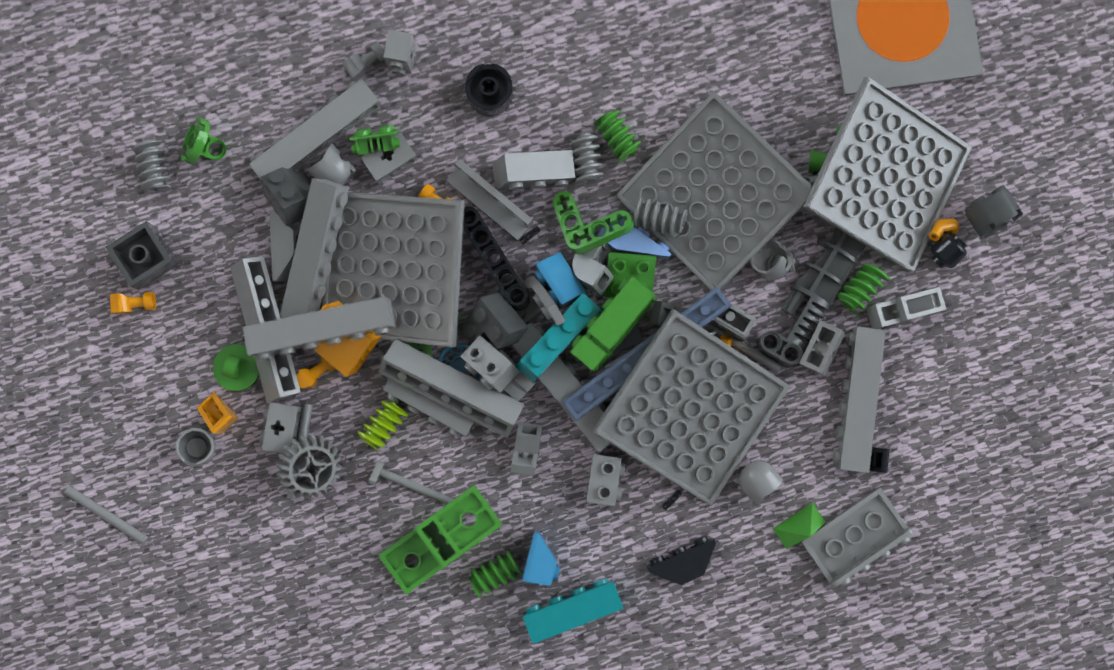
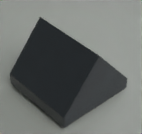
M872 447L869 471L887 473L890 449Z

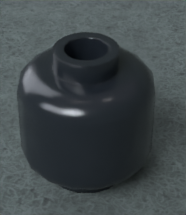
M954 233L952 235L944 234L931 247V252L934 254L931 259L941 268L945 265L948 268H954L967 255L965 249L967 245Z

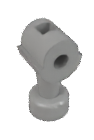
M379 42L371 46V52L363 56L354 54L343 62L342 66L350 75L352 81L360 79L365 74L366 68L375 60L384 61V49Z

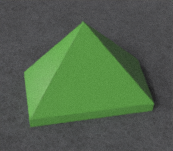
M812 502L774 527L773 530L787 549L811 537L826 522Z

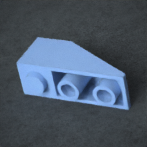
M621 219L619 225H620V226L625 225V224H624V221H625V220H624V219ZM609 224L608 226L613 231L612 224ZM603 227L597 236L602 237L606 232V228ZM633 227L628 234L607 243L613 251L618 253L654 255L656 258L667 260L671 256V253L668 252L670 248L661 241L654 242L649 238L650 234L641 227L638 229Z

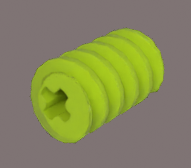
M392 400L390 402L381 401L384 410L376 408L375 411L378 417H369L372 425L363 424L366 433L357 432L363 441L377 451L379 450L376 446L385 447L382 438L391 439L388 430L392 432L397 431L394 423L402 425L403 421L400 415L404 417L409 416L404 409Z

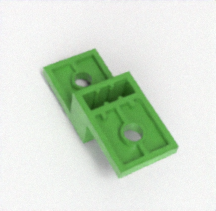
M473 485L378 556L407 595L497 530L503 523L477 487ZM471 512L475 515L476 521L473 526L463 524L462 516L464 513ZM407 555H417L419 563L416 567H409L406 564Z

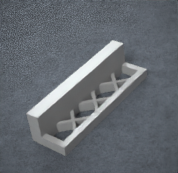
M459 159L455 164L456 170L446 182L519 241L532 226L533 219Z

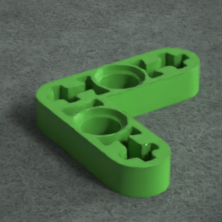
M562 191L556 194L553 199V206L566 243L575 254H582L628 234L633 229L634 221L626 211H616L584 225L578 205L571 193ZM563 200H567L566 204L569 211H566L562 206ZM577 218V223L573 227H566L568 219ZM621 219H624V220H625V221H624V224H625V225H623V226H620V225H619ZM609 224H612L613 231L608 226ZM598 228H606V232L602 237H595L594 234ZM588 233H589V236H590L591 239H592L591 241L588 240V236H587ZM578 238H580V239H581V241H580L581 244L577 246V245H576V243H577L576 240H577Z

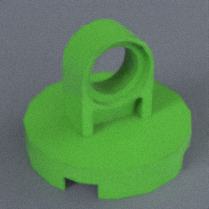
M197 117L195 119L197 125L191 124L185 136L182 148L186 149V153L181 154V160L194 164L200 155L213 160L223 158L227 151L225 143L209 135L210 123L208 120ZM218 142L221 145V151L216 155H211L209 152L210 144Z
M233 344L226 346L218 352L214 359L213 373L215 379L220 386L227 390L239 392L253 386L260 377L255 357L247 355L245 345Z

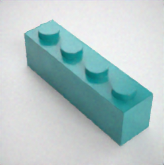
M583 293L562 315L565 322L559 326L555 323L515 367L534 383L601 309Z
M607 577L594 581V587L585 590V587L581 586L572 590L571 596L563 598L562 595H558L549 599L548 605L540 607L538 603L526 608L527 613H524L522 617L532 643L535 644L624 609L613 579L608 581Z

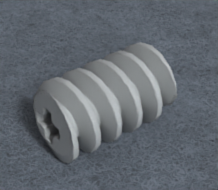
M591 133L569 135V138L573 140L570 142V147L575 149L572 151L573 158H577L573 160L574 167H577L575 169V176L579 177L574 180V183L584 184L597 181V178L603 176V172L596 171L597 168L602 166V163L595 162V159L601 157V154L594 153V150L600 148V145L593 144V141L598 139L599 136Z
M145 141L133 148V151L137 154L135 161L139 163L136 168L141 172L138 175V179L143 181L140 184L142 190L162 192L171 189V185H164V182L169 180L170 177L162 175L163 172L168 171V167L160 166V164L167 161L166 158L159 157L160 154L165 152V149L157 148L158 145L163 143L162 141Z
M641 197L635 209L634 225L639 227L643 223V228L646 230L652 226L654 232H658L661 228L663 235L668 234L670 231L671 237L675 238L684 228L687 209L679 215L678 207L669 212V204H666L662 210L660 209L659 201H657L654 207H651V199H648L644 205L642 204Z

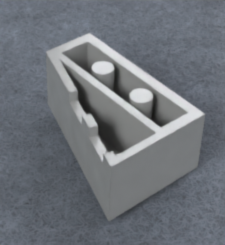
M572 150L504 153L492 164L495 188L498 191L518 190L528 187L538 189L553 184L554 187H565L576 178Z

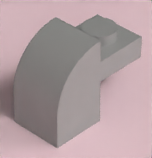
M607 243L587 251L584 255L575 254L572 263L573 271L577 278L587 289L600 296L614 277L607 267L603 265L609 252L612 251Z
M519 422L510 472L535 476L543 425Z

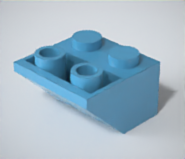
M561 252L536 264L537 271L535 272V277L543 287L545 285L550 291L547 293L556 306L559 305L561 309H564L576 301L583 293L586 294L585 289Z

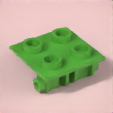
M394 125L380 126L376 132H371V128L355 131V135L349 138V141L355 140V144H351L352 153H357L358 156L370 154L368 140L370 141L372 154L375 153L373 139H377L379 153L382 152L380 138H382L384 151L396 150V148L400 147L399 138H394V134H397L400 128L394 129Z
M609 252L607 269L614 277L605 289V297L615 298L620 292L617 289L626 278L630 280L632 276L653 292L656 256Z

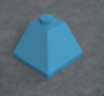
M535 530L522 581L551 586L552 580L557 581L560 567L556 566L557 560L541 532Z

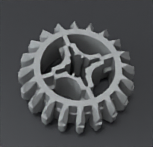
M309 434L306 439L304 435H300L299 442L291 439L292 446L290 448L286 445L284 446L286 453L278 454L282 462L276 463V467L280 469L277 472V476L281 479L280 484L286 487L288 493L294 492V495L299 498L303 494L304 498L309 499L311 493L314 497H319V491L327 493L326 487L328 485L335 487L332 480L333 478H339V474L336 471L342 469V466L338 463L342 459L337 454L338 449L332 446V442L329 439L325 440L321 435H318L316 438L314 434ZM310 450L323 451L325 456L313 457ZM311 462V467L308 470H306V467H308L307 465ZM305 476L309 482H297L293 477Z

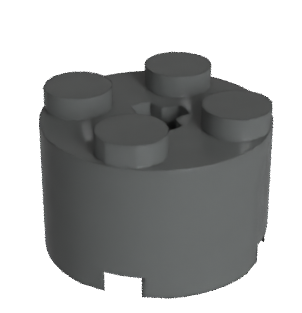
M1004 185L991 192L992 195L986 199L984 196L971 202L972 206L965 210V215L980 239L986 238L1007 227V224L1010 222L1009 219L1012 218L1013 221H1016L1023 215L1022 210Z

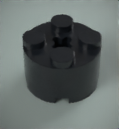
M480 64L469 72L466 78L465 91L470 106L477 113L484 116L492 117L503 113L510 106L513 99V85L509 73L498 64ZM485 88H493L494 91L486 93Z

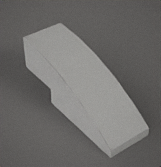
M940 287L866 307L873 329L887 327L947 310Z

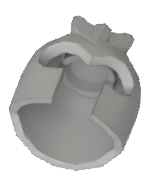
M331 144L322 160L310 167L308 171L314 179H327L344 185L350 178V175L355 174L356 169L347 158L342 160L339 155L340 151Z
M772 238L750 260L751 266L755 271L768 280H778L784 277L789 270L795 271V259L792 252L790 253L788 248Z
M202 428L186 430L176 441L177 456L190 467L203 466L212 459L215 453L216 444L214 438L208 431Z
M756 460L749 463L741 470L740 475L733 479L735 483L740 484L743 492L758 506L765 496L771 494L783 482V478L773 466L764 460Z

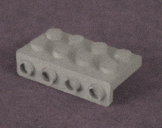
M878 487L824 524L811 537L801 541V544L830 586L841 588L851 581L850 577L855 573L862 574L871 567V562L877 558L878 560L886 558L891 553V548L896 545L900 547L910 541L911 538L909 536L914 532L911 528L907 527L885 493Z

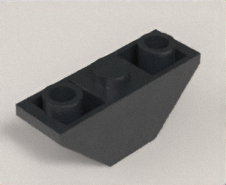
M707 536L700 537L693 541L695 545L687 549L683 545L671 551L673 555L664 558L663 555L649 560L651 565L646 567L649 573L680 585L686 584L704 576L716 542L712 537L709 539Z

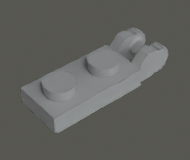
M535 276L528 277L524 281V285L531 292V297L547 320L553 319L557 326L565 322L558 307Z

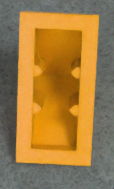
M215 392L197 407L207 426L214 434H223L239 419Z

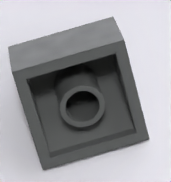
M281 167L261 176L264 196L284 224L289 226L302 220L311 185V180L306 173Z

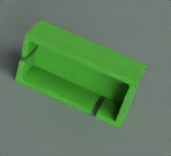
M633 276L630 280L627 278L623 280L617 288L620 291L614 299L610 297L602 306V309H604L603 313L599 317L594 316L586 326L589 329L584 336L579 335L571 344L573 347L571 353L593 371H599L654 304V300L658 299L653 292Z

